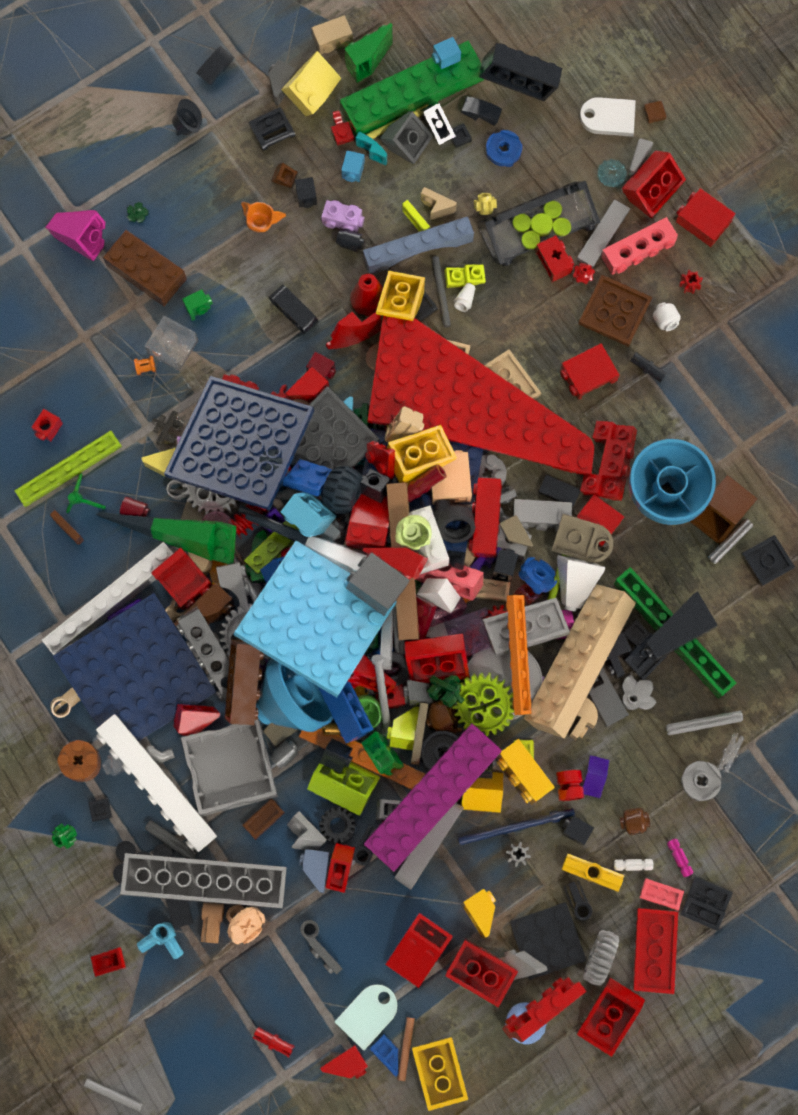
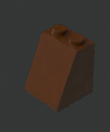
M727 475L715 489L713 497L705 510L690 522L720 545L758 498Z

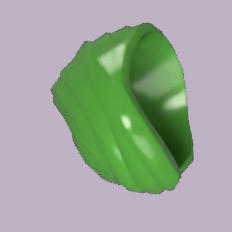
M358 695L357 697L372 727H377L382 719L378 700L371 695Z

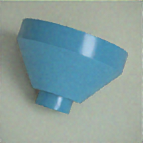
M678 439L660 440L647 446L635 459L629 474V491L636 507L649 519L667 525L683 524L698 517L708 506L715 491V472L708 457L695 445ZM668 485L675 494H669L661 487Z
M272 658L268 660L260 686V698L256 700L259 720L266 725L273 723L278 726L307 732L317 731L329 724L333 717L318 686Z

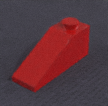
M363 655L348 682L378 692L375 665ZM384 673L386 693L388 695L396 686V682Z

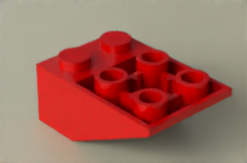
M419 913L385 965L419 988L453 936Z

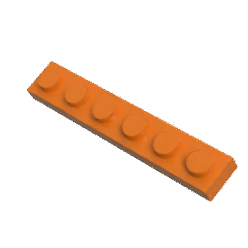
M524 595L507 596L506 608L508 610L507 627L510 638L513 709L515 715L532 714Z

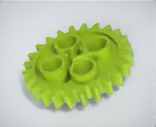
M481 672L479 678L473 674L471 676L472 681L466 677L464 680L465 684L461 682L462 686L459 689L460 696L465 700L462 704L457 702L452 707L453 709H458L454 716H461L458 723L465 722L464 729L473 724L481 732L485 731L486 736H489L490 731L496 735L497 728L503 731L504 725L509 726V720L514 718L512 714L514 713L512 706L514 699H511L513 692H508L511 686H504L505 679L499 682L498 675L492 679L491 673L484 677L483 672ZM485 689H492L495 695L489 696ZM467 695L475 696L476 702L469 701ZM497 698H500V699H501L500 701H494V702H492L493 700H495V699H497ZM482 701L484 704L489 703L487 707L485 705L480 706V704L482 703ZM493 707H499L502 713L496 714L493 711ZM475 713L482 714L484 719L478 720L475 717Z

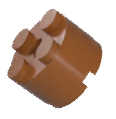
M75 740L65 745L58 757L59 768L69 779L76 782H87L98 775L101 769V755L88 742ZM79 758L82 759V765L78 764L77 760Z

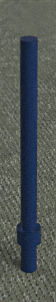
M571 808L560 812L555 810L549 812L550 814L459 837V844L464 845L552 822V824L557 823L561 819L575 816L574 809Z

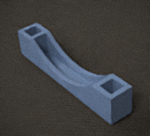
M467 216L363 250V259L368 273L375 274L387 270L406 258L425 251L445 247H458L473 242L474 232Z

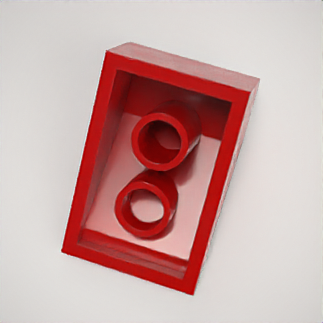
M363 494L360 495L352 509L346 535L347 547L358 549L386 547L390 527L388 496L379 503Z
M465 938L445 976L499 1008L518 970Z
M609 978L577 1035L612 1057L640 1013L645 999L612 978Z

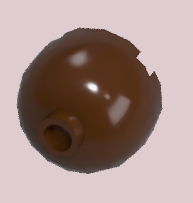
M441 698L434 701L428 710L429 718H426L429 728L434 729L435 732L448 731L453 734L461 732L462 728H458V724H461L458 723L460 717L454 716L457 709H453V705L451 708L445 706L441 702Z

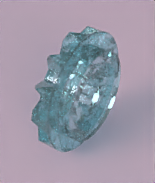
M611 158L607 161L604 160L599 165L597 174L599 180L604 185L616 187L624 182L627 171L625 165L620 163L619 160L616 161ZM609 168L611 170H617L615 175L608 174Z

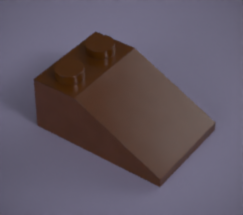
M215 583L185 613L198 607L209 625L223 620L226 616H231V611L235 610L236 606L233 599Z

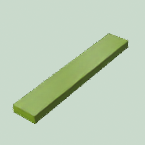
M109 431L14 491L22 504L27 507L117 451L122 446L113 432Z

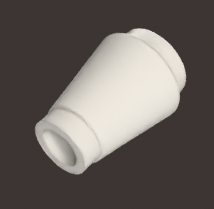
M466 283L454 299V306L457 310L466 312L471 308L476 289L474 285Z

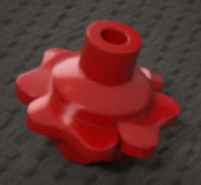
M580 263L579 266L574 267L573 277L576 278V282L587 284L588 281H593L595 270L591 269L592 266L590 264Z

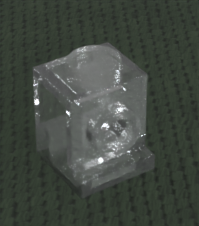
M112 754L108 755L107 760L102 764L106 774H111L113 777L125 771L122 768L124 764L120 758L116 760Z

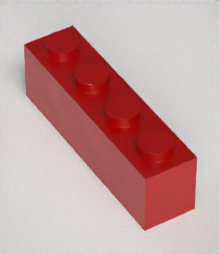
M478 478V483H474L473 494L477 496L476 502L472 503V513L475 514L474 522L476 527L473 539L469 541V551H472L473 557L497 558L502 491L501 479Z

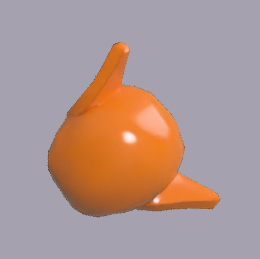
M241 203L247 227L254 232H266L270 229L271 225L286 217L285 213L274 211L266 203Z

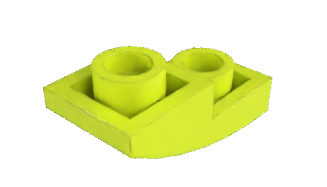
M465 265L464 268H446L444 270L446 288L464 287L466 283L479 285L486 282L484 265Z

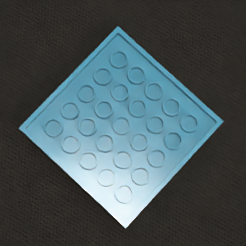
M295 541L235 630L234 635L337 698L397 601H395L386 615L383 616L346 589L348 584L346 579L350 575L349 572Z

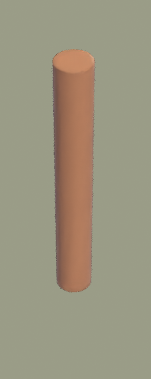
M407 1017L397 1079L400 1081H406L415 1018Z

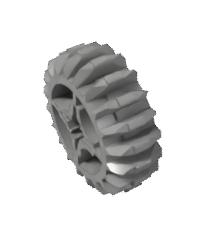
M601 930L595 939L583 973L584 980L588 981V983L601 986L607 978L619 943V937L613 932Z

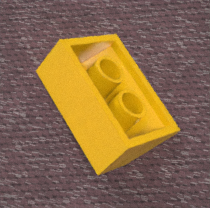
M485 889L461 904L483 939L490 934L495 910L493 903L496 901L490 891L486 892Z

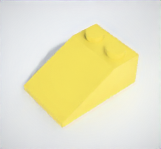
M316 51L281 90L305 116L314 114L326 101L341 80V77Z

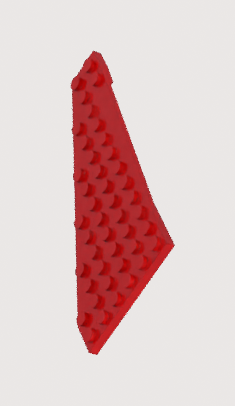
M383 315L368 423L389 426L402 407L405 406L412 409L413 412L417 411L423 414L422 423H424V428L422 431L441 425L447 439L450 441L544 464L570 473L591 475L594 444L586 434L414 318L413 321Z

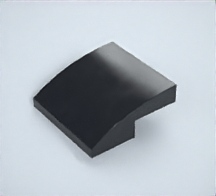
M695 875L680 915L718 931L726 914L725 911L733 891Z

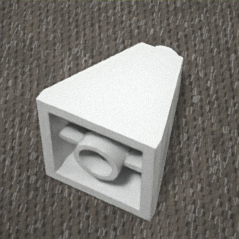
M558 555L557 563L561 601L565 605V609L576 611L577 608L581 609L602 576L605 567L597 563Z

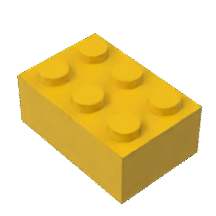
M519 739L496 757L498 767L502 771L506 770L510 776L508 778L510 783L514 787L518 786L522 792L520 796L526 803L533 805L555 788Z
M452 1037L412 1047L428 1111L468 1100Z

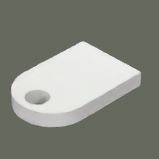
M592 98L582 106L580 121L587 131L594 134L633 137L635 100ZM591 112L594 114V117L587 118L584 114Z

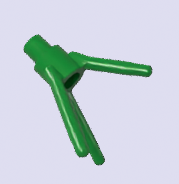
M80 473L73 492L68 495L69 504L66 513L70 512L73 504L80 503L105 509L106 506L86 500L78 492L83 474Z

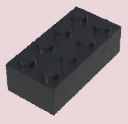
M496 43L483 57L479 77L544 102L559 87L563 68L554 63L540 60L539 57L527 55L521 50L509 48L505 44Z

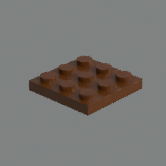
M601 275L578 324L629 347L653 297Z

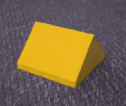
M493 772L492 779L477 778L462 795L461 806L464 807L463 810L501 813L504 773Z

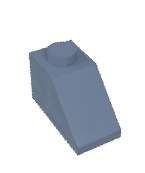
M305 849V854L301 853L299 865L303 866V871L318 891L324 893L330 853Z

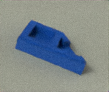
M383 1034L370 1050L396 1077L398 1075V1048Z

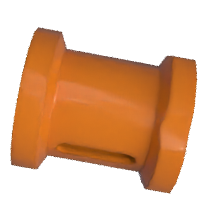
M153 356L142 360L134 359L137 375L148 371L156 372Z

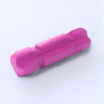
M673 839L669 841L667 845L673 851L672 855L678 867L681 868L680 871L683 877L692 875L693 870L688 865L689 862L682 848L680 849L678 840Z

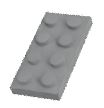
M557 598L525 607L527 647L569 635L570 631ZM508 612L483 619L482 623L495 657L510 653V638L507 627Z

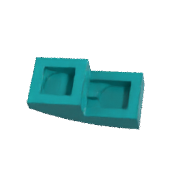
M358 132L356 146L369 151L371 160L386 166L387 153L372 138Z

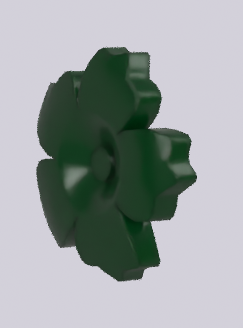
M138 202L134 204V207L131 205L127 207V213L129 214L127 218L129 221L136 222L137 220L140 224L145 220V216L149 215V210L143 207V203Z

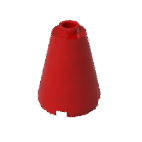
M362 275L350 296L353 309L357 313L368 317L376 312L383 291V286L374 275Z

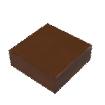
M662 101L644 105L648 124L666 120L667 116Z

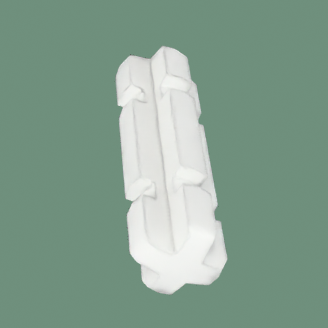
M615 860L614 869L615 871H623V869L626 871L652 870L653 860Z

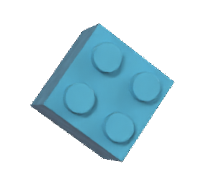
M305 492L294 494L281 511L285 516V520L290 524H295L299 528V532L306 537L323 534L336 518V515L317 498Z

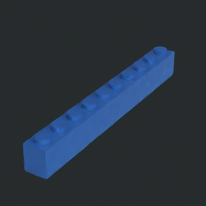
M284 557L275 558L260 569L266 583H268ZM346 682L337 698L318 687L346 743L358 740L374 730L350 682Z

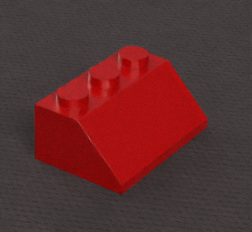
M656 150L621 189L630 203L650 218H653L685 182L686 178L671 153Z
M463 633L405 642L406 662L411 681L431 684L429 679L432 676L441 680L450 675H456L459 679L470 678Z

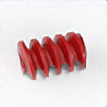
M245 505V507L260 514H267L269 512L254 505ZM234 514L235 521L228 519L229 524L237 526L236 535L241 540V533L246 536L248 535L247 528L252 531L254 530L252 526L254 522L245 519L243 514L241 516Z

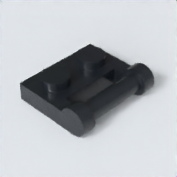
M281 107L249 121V126L262 151L267 150L269 146L284 139H291L296 136ZM285 127L286 131L264 140V136Z

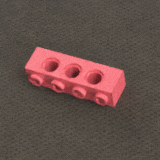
M666 217L603 249L601 258L611 275L624 272L628 266L632 264L638 265L644 258L648 256L653 257L664 248L669 249L674 246L678 234ZM656 237L660 241H654L652 238ZM636 246H642L644 249L640 250ZM620 254H626L628 257L623 258Z
M448 564V566L420 574L418 579L415 580L424 583L427 578L448 579L459 596L473 601L483 586L484 572L467 566L460 570Z

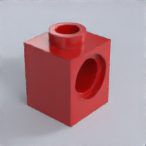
M43 409L31 428L37 438L42 441L46 439L51 442L63 423L59 417ZM45 424H50L49 429L42 430Z

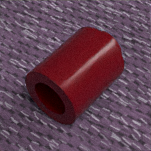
M125 497L120 507V514L149 517L150 509L148 504Z

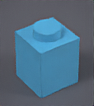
M453 37L433 45L432 59L435 64L438 63L440 69L461 61V51Z
M351 151L346 152L341 170L342 178L349 182H360L365 164L364 154Z

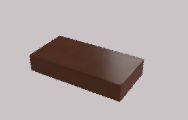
M56 510L50 514V517L77 545L84 541Z
M271 798L242 826L257 840L285 812Z

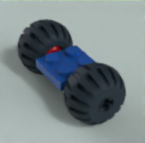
M277 449L268 451L270 456H276L275 453H279ZM260 456L259 458L260 462L274 461L282 464L283 460L280 457L268 458ZM294 456L278 492L285 490L287 487L314 496H319L323 492L322 501L329 510L337 514H347L352 512L353 506L361 495L360 482L363 478L357 470L349 466L330 469L301 459L296 463ZM267 463L266 467L262 466L261 468L267 472L268 469L271 470V465ZM273 464L275 471L279 466Z

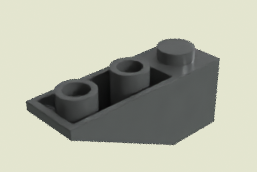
M408 680L407 686L404 687L405 705L409 704V709L416 706L420 707V703H426L430 707L433 703V700L427 693L431 687L430 684Z

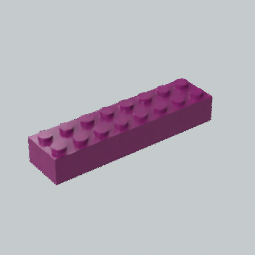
M470 724L369 836L364 845L394 872L502 750L476 726Z

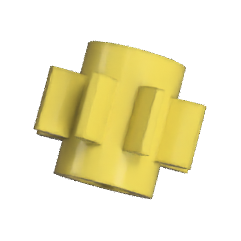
M481 193L478 195V200H474V209L479 211L480 215L492 214L493 208H497V201L490 193Z

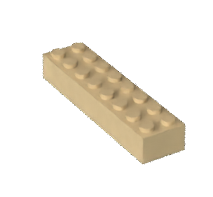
M597 584L591 591L531 703L532 714H526L524 717L534 728L565 739L636 604L624 591Z

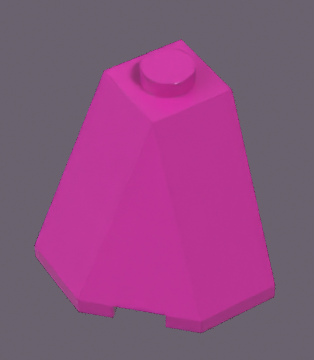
M95 210L56 213L45 227L55 239L92 261L96 259L104 248L102 229H105V221Z

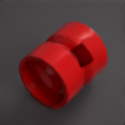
M581 770L556 772L557 784L560 785L558 789L559 801L584 799V789L580 786V783L583 781Z

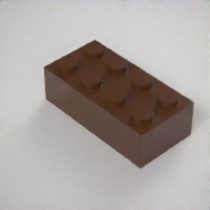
M127 230L124 231L103 257L107 267L162 306L169 302L187 280L183 269Z
M232 639L224 718L230 724L254 725L255 720L258 719L256 700L260 698V688H257L258 680H261L262 669L259 668V662L263 660V652L243 640Z

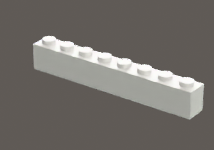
M164 542L161 543L42 639L43 643L54 655L96 629L107 620L108 616L118 611L156 579L151 572L168 559L173 552Z
M115 714L96 729L98 732L97 738L103 745L107 742L111 747L109 752L116 760L118 758L124 763L122 768L128 775L132 773L137 778L134 782L141 790L145 788L148 791V799L154 805L158 803L162 808L160 813L167 821L171 819L174 822V830L180 836L184 834L188 839L185 843L192 851L195 849L198 852L201 851L217 837L215 832Z

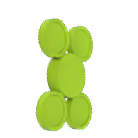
M550 201L546 203L544 214L535 215L532 221L526 214H519L514 217L513 227L516 231L525 232L531 226L532 231L524 233L521 240L522 245L526 249H535L536 245L540 243V237L550 234L552 228L553 232L558 236L569 234L571 230L570 222L565 218H558L562 213V206L559 202Z

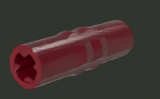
M439 464L407 484L409 503L420 497L423 493L428 492L433 486L447 477L444 469Z

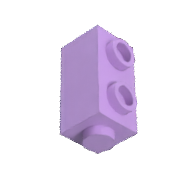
M335 200L326 201L322 213V224L331 229L339 228L343 231L346 229L358 233L359 227L362 228L365 217L362 216V209H359V207L343 205Z

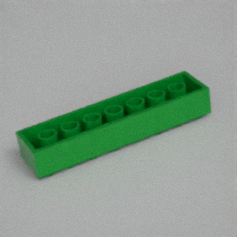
M469 40L458 45L461 51V61L440 69L438 63L435 64L431 57L340 99V110L346 121L349 122L355 138L358 132L367 134L404 116L410 111H415L427 104L431 105L483 81L484 79L479 77L482 63Z

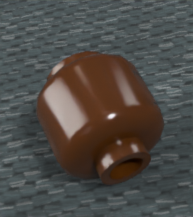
M641 807L625 810L623 817L620 818L621 828L626 829L629 835L645 833L647 828L650 827L648 812H645Z

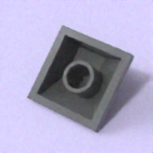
M410 111L390 124L380 140L391 152L415 164L433 138V135L413 111Z

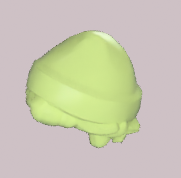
M407 516L400 520L396 527L395 541L403 547L419 550L421 546L424 547L430 544L432 536L431 526L422 516Z

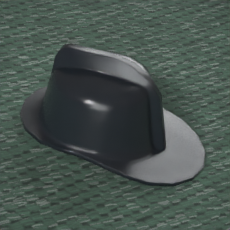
M182 99L178 103L176 113L172 118L176 135L183 134L187 136L193 132L197 133L202 121L201 111L191 100Z

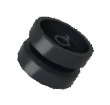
M437 731L429 735L424 741L421 749V761L427 771L440 759V752H446L458 739L455 734L448 731Z

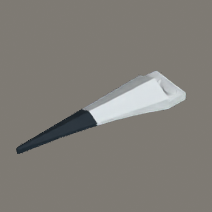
M245 515V519L272 530L294 542L298 541L349 573L352 571L357 572L360 568L357 565L368 554L317 536L306 537L298 530L253 515Z

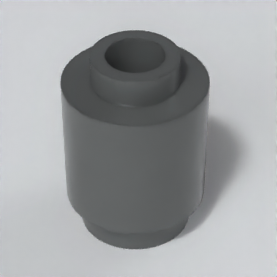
M284 740L272 752L273 755L270 759L280 769L283 766L286 767L299 754L297 752L299 747L292 740L289 742Z

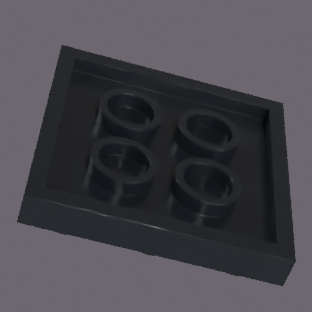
M566 902L509 921L519 952L525 951L547 967L548 971L528 976L529 980L587 961Z

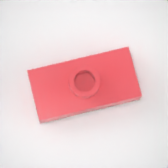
M645 878L639 898L679 911L684 891Z

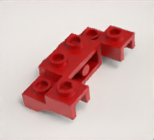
M596 421L593 439L595 442L606 444L599 475L591 474L590 476L584 475L580 490L583 495H596L597 497L622 501L626 480L630 474V462L634 458V444L637 435V429L634 426L616 425L614 422Z
M560 977L551 984L553 988L549 987L541 993L542 998L536 1002L534 999L527 1004L525 1012L517 1017L513 1014L506 1019L505 1023L507 1025L502 1029L509 1039L515 1038L522 1043L587 991L579 981L573 983L569 977L564 980Z

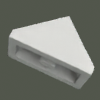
M427 578L417 595L449 613H452L461 598L448 579Z

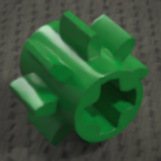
M61 823L52 832V841L59 848L64 846L68 849L77 840L75 838L77 836L76 830L68 824L64 827Z

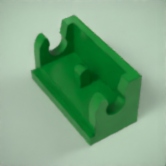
M375 731L361 743L380 774L384 773L390 776L393 775L392 769H402L404 767L393 747H390L387 738L379 732Z

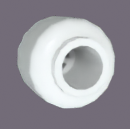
M663 302L656 306L653 318L661 330L671 331L679 325L680 314L673 304Z

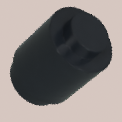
M345 229L344 231H339L336 244L340 245L341 248L358 252L359 249L362 250L364 239H362V234Z

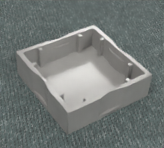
M259 719L255 720L254 725L232 724L220 730L205 731L181 738L187 765L193 779V791L198 813L201 817L278 797Z

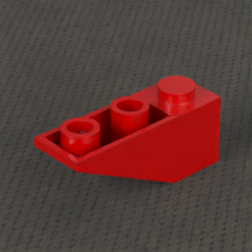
M363 548L362 550L368 553L367 558L372 552L392 568L401 571V574L409 580L411 578L418 579L428 560L427 557L409 548Z

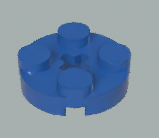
M501 130L496 134L493 133L486 143L487 158L498 166H513L522 154V143L517 134L509 130ZM506 145L508 151H501L499 147Z
M535 557L528 558L521 565L519 577L536 594L551 591L557 583V580L555 581L554 579L556 574L553 568L543 560L536 561L534 560Z

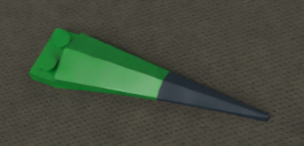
M104 512L96 514L101 518L177 548H182L207 560H215L229 565L234 563L237 527L235 525L219 521L152 518Z

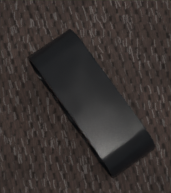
M282 284L269 296L272 304L303 334H306L319 322L317 317L285 285Z

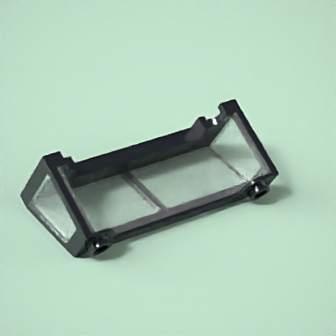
M574 181L476 222L495 263L507 266L513 263L512 259L516 256L533 250L526 249L521 242L523 234L532 231L531 226L525 232H518L513 227V219L519 214H526L532 221L535 215L544 214V206L550 201H557L561 204L562 213L558 218H565L570 222L571 230L569 234L580 229H585V231L595 229V225L601 222L586 181ZM553 228L550 234L540 237V243L556 235L553 232Z

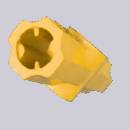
M568 853L562 866L563 871L619 892L624 878L622 874ZM590 867L597 869L598 875L596 878H591L588 875Z

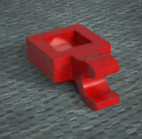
M339 110L332 112L335 126H332L331 130L337 146L354 141L349 122L343 123Z

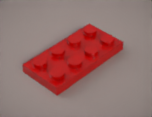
M637 908L633 991L674 994L678 912Z

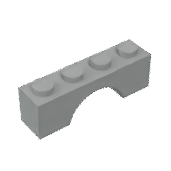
M240 562L217 566L216 570L220 587L233 591L239 599L240 606L245 610V605L249 604L247 596H251L249 585L244 584L243 577H247L245 566H241ZM234 635L235 640H241L240 638Z

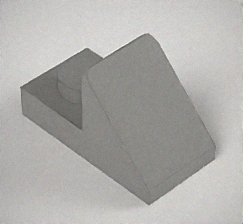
M300 812L295 814L287 824L291 831L299 837L292 845L294 849L318 851L326 842L324 836Z

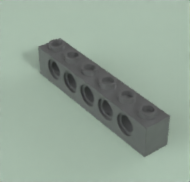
M195 607L177 618L179 624L176 627L181 635H187L189 639L186 642L191 652H197L199 656L196 658L202 669L206 667L209 672L206 677L211 685L216 684L219 689L216 693L221 702H223L224 700L226 701L227 686H222L221 680L224 677H228L229 659L198 607ZM192 628H201V633L198 636H192ZM204 644L211 645V650L207 653L201 652V646ZM218 660L221 662V666L216 670L212 669L211 663Z

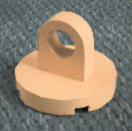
M235 905L229 908L226 913V918L230 923L227 931L228 936L235 944L251 942L261 933L262 923L265 924L264 914L255 907L244 908L241 905Z

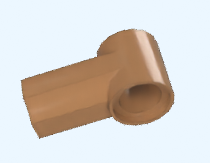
M203 903L201 942L219 944L224 904Z

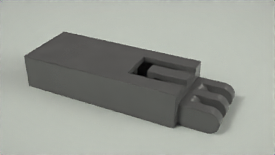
M601 668L595 682L599 681L601 685L594 689L592 687L588 696L595 705L605 727H608L629 714L604 669Z

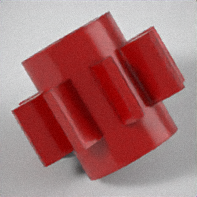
M688 270L687 275H681L680 279L682 281L679 286H683L684 293L691 292L694 294L695 289H701L702 285L699 283L702 282L703 278L698 276V271L691 272Z

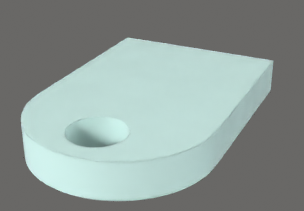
M383 985L369 986L358 995L337 1018L335 1023L365 1050L394 1018L397 1012V999L394 993ZM381 992H387L390 995V1001L387 1004L379 1002L378 996Z

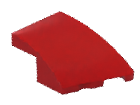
M351 312L337 323L335 330L331 334L332 340L326 343L325 346L328 350L339 349L367 340L381 331V316L375 312L361 322Z

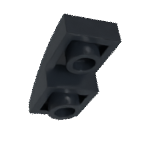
M220 46L205 61L196 74L209 85H212L235 57Z
M466 97L461 109V113L476 121L478 118H481L493 126L498 123L502 108L492 103L473 97Z

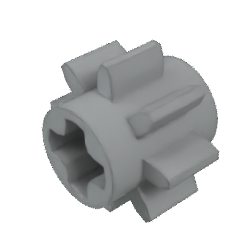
M522 842L518 844V847L511 844L510 846L513 850L506 851V854L511 857L507 862H515V867L520 862L525 866L526 862L524 859L531 858L530 855H526L529 847L525 849L521 847ZM518 849L523 854V857H520L519 860L513 855V852L515 853Z

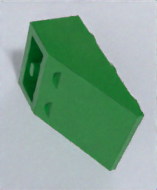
M392 23L379 27L377 31L366 34L361 40L352 42L345 48L346 68L356 83L373 74L393 44Z

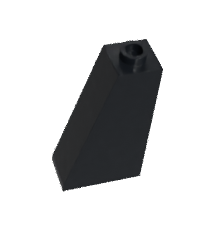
M699 592L694 593L644 644V652L649 659L652 658L653 662L707 634L718 626Z

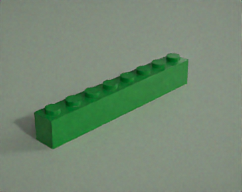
M631 567L615 580L613 585L618 590L624 591L636 603L634 608L656 632L673 615L668 607ZM697 639L675 650L676 654L718 699L736 684L735 680Z

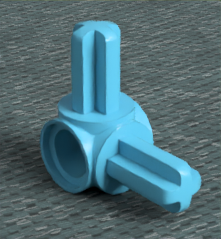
M170 922L157 924L150 930L148 936L137 943V947L142 953L156 944H164L173 959H177L184 954L174 938L176 933ZM161 927L166 928V937H163L160 934Z

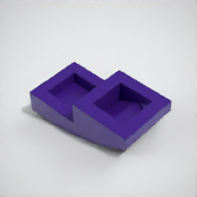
M497 547V557H498L499 549H501L500 547ZM480 557L470 568L478 571L483 565L491 568L497 558Z

